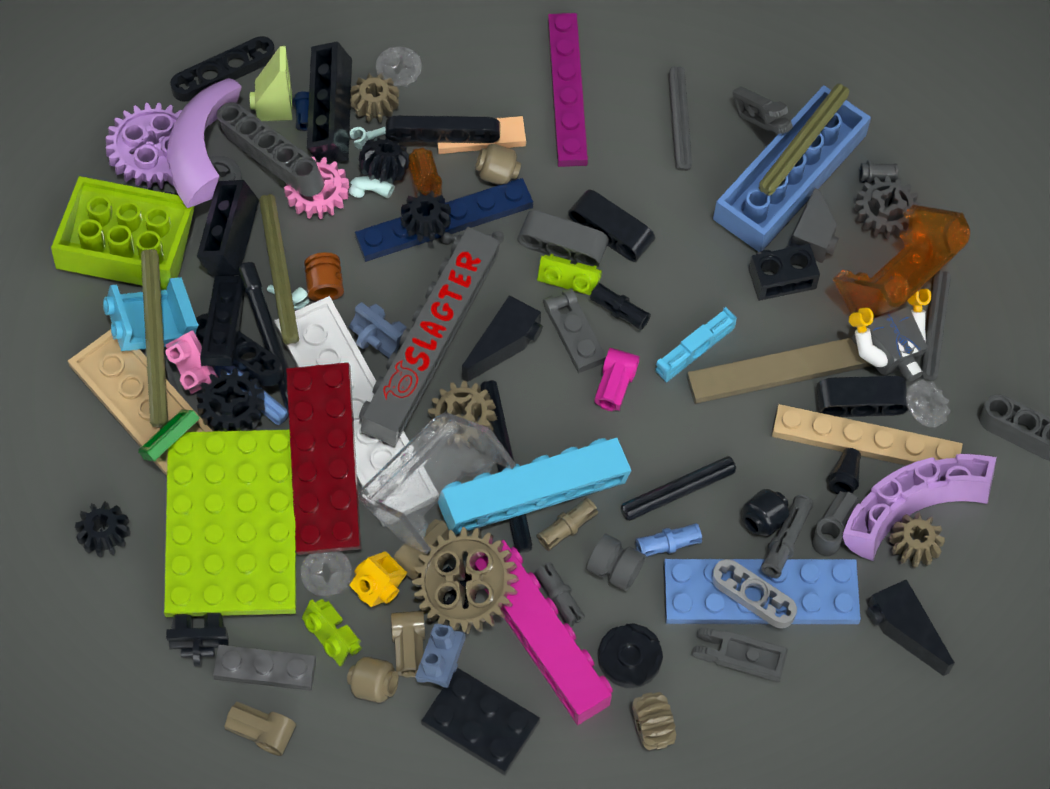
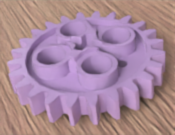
M145 103V110H140L135 105L133 114L124 110L123 120L115 118V126H109V135L105 138L106 156L109 157V165L115 166V173L117 175L124 173V181L126 182L135 178V186H139L142 181L147 183V188H151L153 182H157L160 189H162L164 181H168L174 186L170 163L167 162V148L174 123L182 110L174 114L172 105L168 106L166 110H162L161 103H157L155 109H151L150 105Z

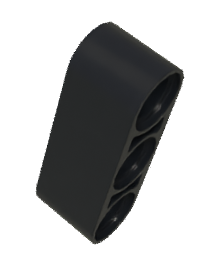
M587 190L568 211V215L573 222L606 234L609 238L607 246L630 261H637L655 240L653 231L647 225L594 190Z
M901 376L834 377L823 379L817 383L819 410L823 414L837 417L895 416L904 414L909 410L906 379Z

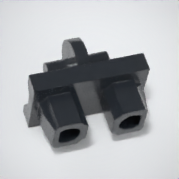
M221 613L205 614L204 628H192L191 615L175 614L171 629L166 631L167 641L169 640L170 649H181V658L193 657L195 667L202 666V657H214V648H218V645L229 646V636L226 627H224Z

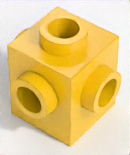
M384 551L362 561L354 571L356 576L349 586L357 593L359 599L370 607L383 602L388 604L398 595V586L408 572Z

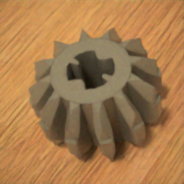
M368 73L366 80L358 77L357 85L351 88V107L355 109L358 118L366 116L368 123L373 118H377L381 123L383 116L392 117L393 110H398L399 89H397V86H394L392 78L384 80L382 73L377 78Z
M920 512L915 514L914 519L906 514L902 517L901 522H895L892 530L894 533H891L889 543L894 544L892 555L902 554L901 564L909 559L912 560V565L916 568L920 561L928 566L931 564L932 558H939L942 552L940 547L944 545L945 539L939 535L942 531L941 525H931L933 522L932 516L925 521L922 520Z
M651 692L643 694L642 697L635 698L632 706L633 717L642 745L647 750H659L666 748L667 745L674 744L677 735L675 731L676 726L667 698L661 692L653 694Z

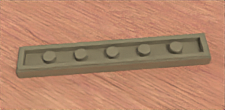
M851 338L690 371L687 372V379L694 403L696 404L870 367L872 364L859 356L857 345Z

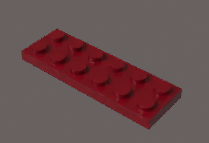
M349 362L286 368L296 553L303 555L361 549L351 366Z

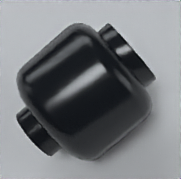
M762 489L743 505L742 521L745 527L755 535L770 536L789 517L788 500L780 492Z

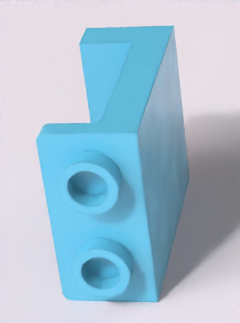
M182 277L170 278L167 289L161 290L164 347L169 342L192 330L196 334L198 328ZM117 284L110 285L108 295L103 299V308L105 314L110 316L112 322L111 333L113 339L118 340L121 351L146 349L143 292L120 294Z

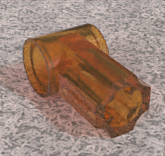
M425 148L414 149L409 154V170L416 198L419 190L423 195H428L429 192L426 191L432 190L434 198L441 196L442 180L438 175L432 151Z

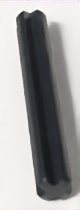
M726 456L622 503V514L626 520L635 519L736 472V465L730 456Z

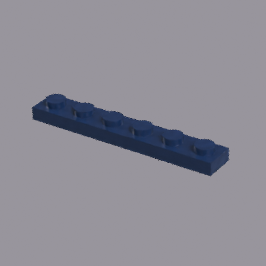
M520 178L507 184L498 185L446 202L445 204H449L451 208V214L449 215L451 217V224L445 228V233L454 234L466 230L467 227L472 228L533 208V200L524 179ZM401 217L355 231V238L365 262L431 241L428 236H424L421 242L417 239V234L409 237L406 228H403L401 225ZM435 234V239L441 238L440 235Z

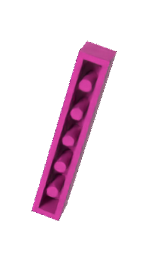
M502 540L501 542L504 546L500 552L504 550L511 552L512 556L506 562H514L517 565V568L511 571L510 574H514L519 578V581L510 583V586L516 589L518 593L507 596V599L513 606L503 605L501 607L505 615L504 619L578 726L610 706L611 693L613 692L612 687L605 676L601 675L599 677L593 669L594 661L586 649L580 650L575 643L576 635L569 624H562L557 617L558 609L549 597L545 599L539 591L541 586L536 576L532 572L527 573L521 565L523 559L515 547L510 548L505 540ZM488 557L477 559L474 566L476 571H481L487 567ZM484 589L489 596L488 589Z

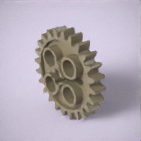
M462 527L460 536L457 537L451 529L449 530L448 540L445 541L438 535L437 541L439 545L437 547L431 544L426 545L431 553L429 556L419 555V558L425 564L424 566L414 567V570L421 575V578L412 580V583L422 588L414 593V596L417 599H425L419 605V608L422 611L430 610L427 615L429 620L434 621L439 617L438 624L447 625L450 622L449 626L454 631H457L461 625L463 632L469 634L471 625H474L479 632H482V622L486 621L493 627L495 625L493 615L497 614L502 618L505 617L501 607L503 605L513 606L507 599V596L518 593L516 589L510 586V583L519 581V578L514 574H510L511 571L517 568V565L514 562H506L512 554L509 550L500 552L504 546L500 540L492 544L494 536L488 532L482 538L481 531L475 528L472 536H470L468 530ZM465 552L468 553L466 573L472 578V580L466 582V590L459 583L465 580V566L463 562V554ZM488 557L487 567L481 571H476L474 566L477 559ZM451 558L456 559L454 570L443 572L445 561ZM480 589H488L489 596L487 600L483 603H476V593ZM455 590L457 593L455 601L452 604L445 605L443 603L445 593ZM467 594L469 606L467 609H464L463 605L465 595Z

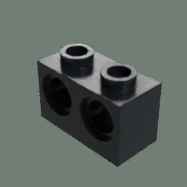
M792 244L781 250L760 251L756 255H752L749 266V273L758 301L814 290L817 288L820 277L810 244ZM792 265H800V266H802L803 268H802V269H797V268L793 267ZM763 271H771L774 274L768 275L765 274Z

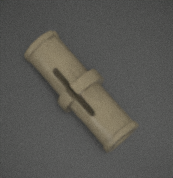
M586 497L567 513L562 512L559 514L553 524L538 533L537 538H539V542L546 550L550 551L564 538L578 533V528L599 513L596 510L597 507Z

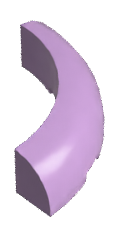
M227 78L217 82L193 97L180 113L171 131L167 148V162L170 163L173 185L187 208L211 200L219 174L208 157L204 142V131L208 125L210 126L217 120V111L221 106L230 102L237 103L242 86L233 79Z
M957 454L955 458L935 460L932 457L914 462L889 474L875 484L871 492L854 508L843 532L845 545L855 554L873 561L882 540L893 528L895 522H900L904 515H911L923 508L946 502L969 501L987 504L997 457L973 454Z

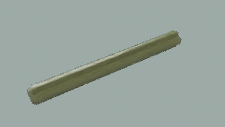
M272 194L262 195L259 198L282 340L283 343L289 345L299 341V334L275 196Z
M149 249L141 252L149 412L151 425L153 427H163L168 422L159 255L157 250Z

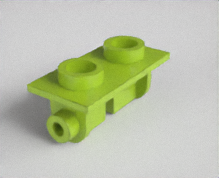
M551 253L550 256H541L537 281L565 289L572 288L573 291L591 295L601 279L602 270L597 269L596 265L590 266L579 262L574 265L571 264V260L554 256Z
M313 599L309 601L302 616L306 628L318 638L324 646L325 652L330 657H333L339 666H342L348 653L354 656L362 649L360 646L361 640L347 624L339 629L336 628V625L342 623L343 619L329 601L325 602L324 599H320L316 603Z

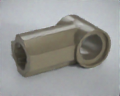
M435 518L413 542H406L394 555L393 559L408 572L406 575L412 580L421 578V575L414 570V567L424 566L425 563L419 558V555H430L431 552L426 545L431 544L437 547L439 545L437 541L438 535L445 541L449 539L448 527L442 520L440 521Z
M424 611L391 613L392 640L395 642L396 672L398 676L405 678L415 677L424 654Z
M236 701L227 715L224 727L227 731L256 742V745L264 751L282 756L296 727V723L282 714L275 712L266 714Z

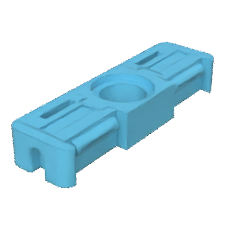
M725 307L721 313L691 333L665 357L660 358L656 363L657 368L655 372L665 382H668L735 328L737 317Z

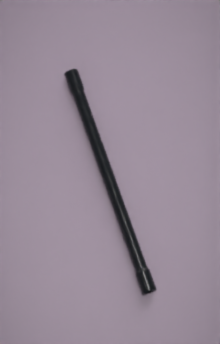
M246 262L238 266L237 270L244 291L248 295L265 348L281 361L284 376L278 383L289 415L286 370L289 367L262 291V284L255 263Z

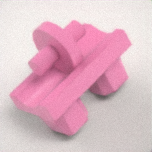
M193 330L165 345L167 347L165 353L169 361L175 363L181 374L180 382L183 388L189 390L191 394L201 390V383H211L209 375L213 374L217 377L212 366H201L200 355L202 346Z

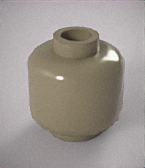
M492 143L486 149L482 148L480 150L475 170L479 171V177L482 180L502 185L509 183L511 178L517 179L521 163L517 162V154L513 149Z
M368 656L359 659L356 665L350 667L347 675V682L351 685L353 695L367 701L382 703L388 697H392L398 687V673L395 671L392 663L386 660Z

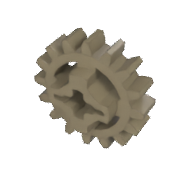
M463 381L461 387L457 388L454 382L450 383V391L447 392L441 388L439 391L442 397L440 399L432 398L431 401L436 408L428 409V414L432 418L429 424L432 430H435L434 433L438 440L444 438L443 440L447 446H450L455 441L458 449H462L464 442H468L471 447H474V439L478 437L484 441L486 439L483 432L485 430L493 431L489 421L497 420L495 412L492 411L496 406L492 399L489 400L490 395L488 391H481L479 384L475 383L469 388L467 381Z

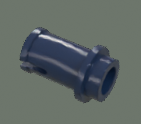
M302 91L294 95L295 98L292 100V105L295 107L296 129L307 131L309 92Z

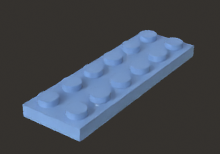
M665 559L666 624L769 623L714 586L712 581L714 567L719 561L724 559ZM731 559L795 602L797 613L792 624H859L861 620L856 559H787L779 578L768 577L762 572L761 567L766 559ZM732 571L722 572V580L733 579ZM744 578L741 579L740 584H737V591H740L741 585L745 581ZM751 586L745 590L747 598L752 601H759L763 598V592L758 587ZM771 596L768 597L767 603L763 607L764 609H767L768 604L771 605ZM784 606L780 609L776 608L775 615L777 617H781L783 614L787 615V608Z

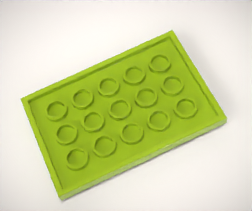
M290 430L185 432L168 448L165 617H174L175 614H188L196 617L204 616L207 613H221L222 616L296 614V542Z

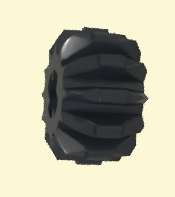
M375 137L374 140H366L358 159L361 173L369 175L370 180H379L380 183L382 181L393 183L394 180H402L410 162L407 147L399 145V141H390L388 138L384 140Z
M419 190L417 198L408 195L406 199L407 204L401 207V225L403 228H406L409 237L417 234V239L421 242L424 236H428L433 242L435 234L444 236L445 228L451 224V217L449 216L451 208L449 204H445L443 195L434 198L432 190L428 195H423Z
M104 501L101 508L97 509L96 505L91 503V512L81 511L80 518L82 521L75 523V529L79 532L76 536L79 544H84V549L87 553L95 550L97 556L102 557L104 551L109 550V553L114 555L116 552L114 547L116 545L125 547L124 537L130 536V528L126 526L129 523L127 515L121 514V508L117 505L110 509L109 504Z

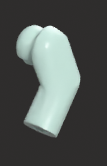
M369 176L355 177L350 182L352 185L349 188V194L362 198L365 190H371L386 198H390L395 186L386 181L380 183L377 179L370 180Z

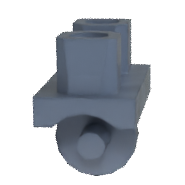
M361 302L355 307V316L349 326L359 336L356 344L361 349L372 345L389 358L393 352L397 353L401 336L407 327L400 321H395L392 324L384 319L386 315L384 309L379 305L374 304L367 307Z
M434 624L415 676L417 682H432L448 688L452 675L458 667L457 661L466 639L464 632L454 631L451 626Z

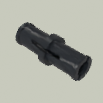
M601 283L595 286L590 295V300L611 311L612 316L626 320L639 330L647 325L651 317L649 312L631 303L629 297L625 295L620 296Z

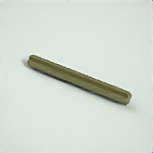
M840 83L834 86L759 182L758 188L767 196L775 192L848 98L849 89Z

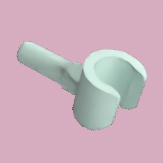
M355 127L351 129L349 134L351 139L362 137L354 141L355 147L362 149L366 140L384 135L385 127L368 132L362 127Z
M269 285L267 291L275 294L274 286ZM301 287L292 293L294 310H299L310 302L306 298L308 293Z

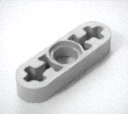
M724 559L715 565L712 581L718 590L776 628H786L793 623L797 613V606L790 597L734 560ZM729 570L733 572V579L729 578L726 581L721 579L722 572L727 573ZM744 578L745 581L742 583L740 591H737V584H740L741 579ZM751 586L758 587L763 592V598L759 601H752L747 598L745 590ZM771 596V605L768 604L767 609H764L763 607L766 605L768 597ZM786 607L787 615L783 614L781 617L775 615L776 608Z

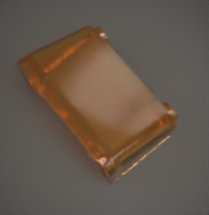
M912 205L903 213L905 218L909 219L907 231L899 234L905 247L871 279L867 273L858 272L854 275L851 271L844 269L833 278L850 313H856L860 308H870L874 319L903 305L968 243L970 228L964 214Z

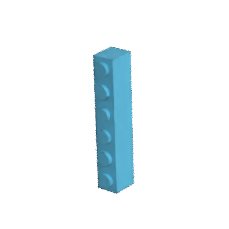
M601 438L593 441L587 447L580 449L570 447L562 451L560 455L550 458L548 455L540 456L523 466L513 464L503 469L502 472L492 475L490 473H483L469 482H452L441 490L438 505L448 530L452 529L457 535L461 533L462 527L470 531L625 484L632 470L618 438L610 440Z

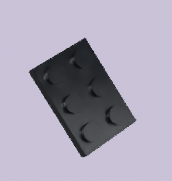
M459 668L453 673L448 688L443 687L421 720L423 726L503 775L507 774L540 723V717Z

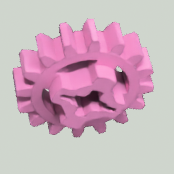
M323 157L321 162H316L325 184L320 193L308 197L300 194L287 183L284 187L285 197L288 198V205L290 207L295 206L298 215L306 211L307 218L309 219L313 213H317L319 219H323V212H328L333 216L334 207L342 209L344 207L343 200L349 197V181L346 178L345 170H338L336 161L328 165L326 157Z

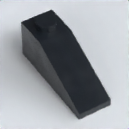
M509 295L463 363L462 380L471 381L523 351L531 340L536 341L543 328V325L540 324L541 312Z
M907 579L873 594L867 609L873 624L879 625L886 636L941 675L949 674L955 662Z

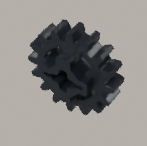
M234 368L230 375H227L224 369H221V377L217 378L213 374L209 375L211 383H201L203 393L196 395L199 403L197 405L198 413L202 415L204 425L211 423L212 431H218L220 427L223 428L224 432L231 429L242 431L241 427L243 426L251 430L253 428L251 420L260 421L262 419L260 411L265 410V402L262 400L265 398L264 390L260 389L259 380L257 378L251 380L248 371L239 376L237 368ZM215 412H220L222 416L217 415Z

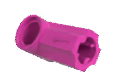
M609 348L603 366V377L595 397V404L599 405L601 409L611 412L615 410L620 411L629 382L632 383L635 377L640 356Z

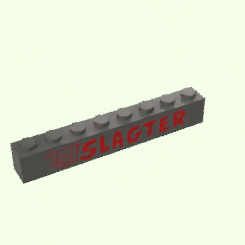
M467 227L462 237L459 235L456 237L451 248L453 253L451 258L443 260L438 272L440 277L437 283L431 282L425 298H427L424 306L419 305L413 315L412 321L415 323L411 330L406 328L399 342L400 350L398 353L393 352L389 357L386 365L388 371L385 377L379 376L372 391L375 394L371 402L365 401L360 410L359 418L362 419L361 432L395 447L495 263L499 252V240L470 227Z

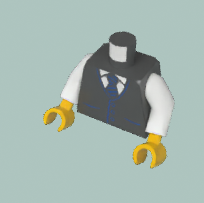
M920 289L919 292L918 290H911L907 294V301L913 306V310L905 307L873 319V312L870 308H860L858 312L852 313L849 316V323L853 327H857L851 339L858 347L859 356L875 366L881 374L887 375L900 370L907 382H912L923 374L917 361L927 350L925 332L926 311L922 310V306L927 305L931 300L929 289Z

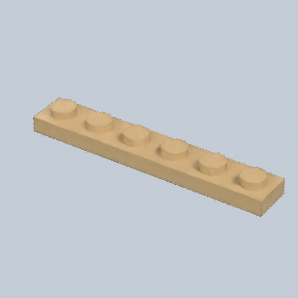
M780 404L778 405L772 437L841 452L846 448H854L861 453V456L906 466L932 457L935 460L955 458L957 454H961L963 443Z

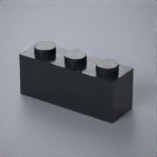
M245 180L217 182L197 253V258L212 277L239 275L237 268L243 263L259 199Z

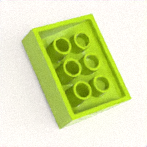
M79 176L51 246L55 267L60 270L143 286L141 252L143 250L155 249L159 255L161 290H166L169 279L178 278L195 206L187 208L179 195Z

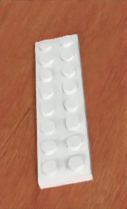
M330 296L295 311L299 341L289 345L285 344L297 367L349 362L351 366L357 480L382 527L437 502L439 494L404 431L395 447L361 432L362 419L359 418V413L365 401L371 402L375 394L372 391L376 380ZM279 319L274 320L275 327L282 338Z

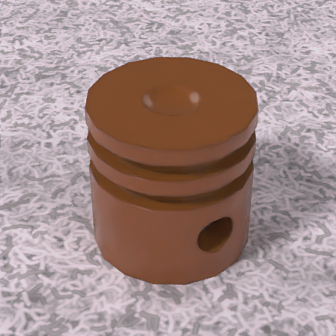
M323 252L306 258L304 265L308 297L314 301H319L330 296L332 301L341 297L344 293L340 257L333 253Z

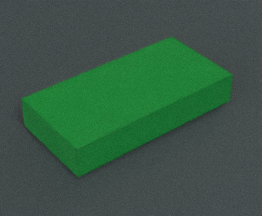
M181 409L138 449V453L144 460L155 461L200 419L193 410Z

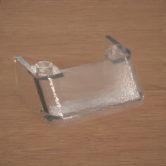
M443 413L431 420L362 487L358 497L365 507L403 543L427 554L431 548L423 539L428 528V522L423 516L438 502L441 490L452 482L460 481L465 475L476 477L483 473H489L495 463L513 469L516 463L490 428L451 413Z

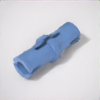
M697 523L673 530L665 528L662 529L661 533L636 538V549L645 554L646 557L663 552L668 554L675 553L676 549L702 543L701 530Z

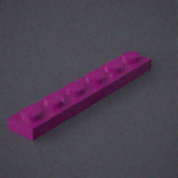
M577 13L548 14L558 167L587 166L588 156Z

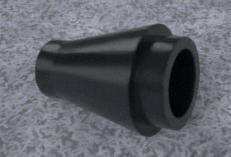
M854 448L844 449L841 458L828 477L829 487L834 493L839 494L841 491L853 494L858 489L861 453Z

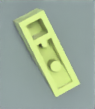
M280 46L256 78L255 92H250V109L256 110V116L261 121L292 120V89L286 46Z

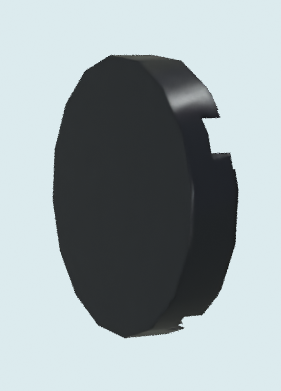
M635 623L620 627L616 626L610 629L601 640L598 649L599 667L604 676L615 685L624 688L641 687L650 683L659 673L663 661L660 641L647 627Z

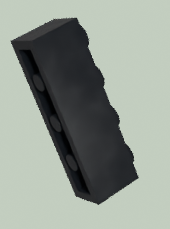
M338 41L311 47L307 149L318 162H321L322 158L326 157L327 164L349 159L352 58Z

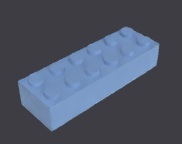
M824 85L791 120L793 128L789 132L778 134L716 201L713 220L758 252L766 248L810 199L814 189H819L867 135L871 117L845 100L775 192L767 196L759 190V182L831 92Z

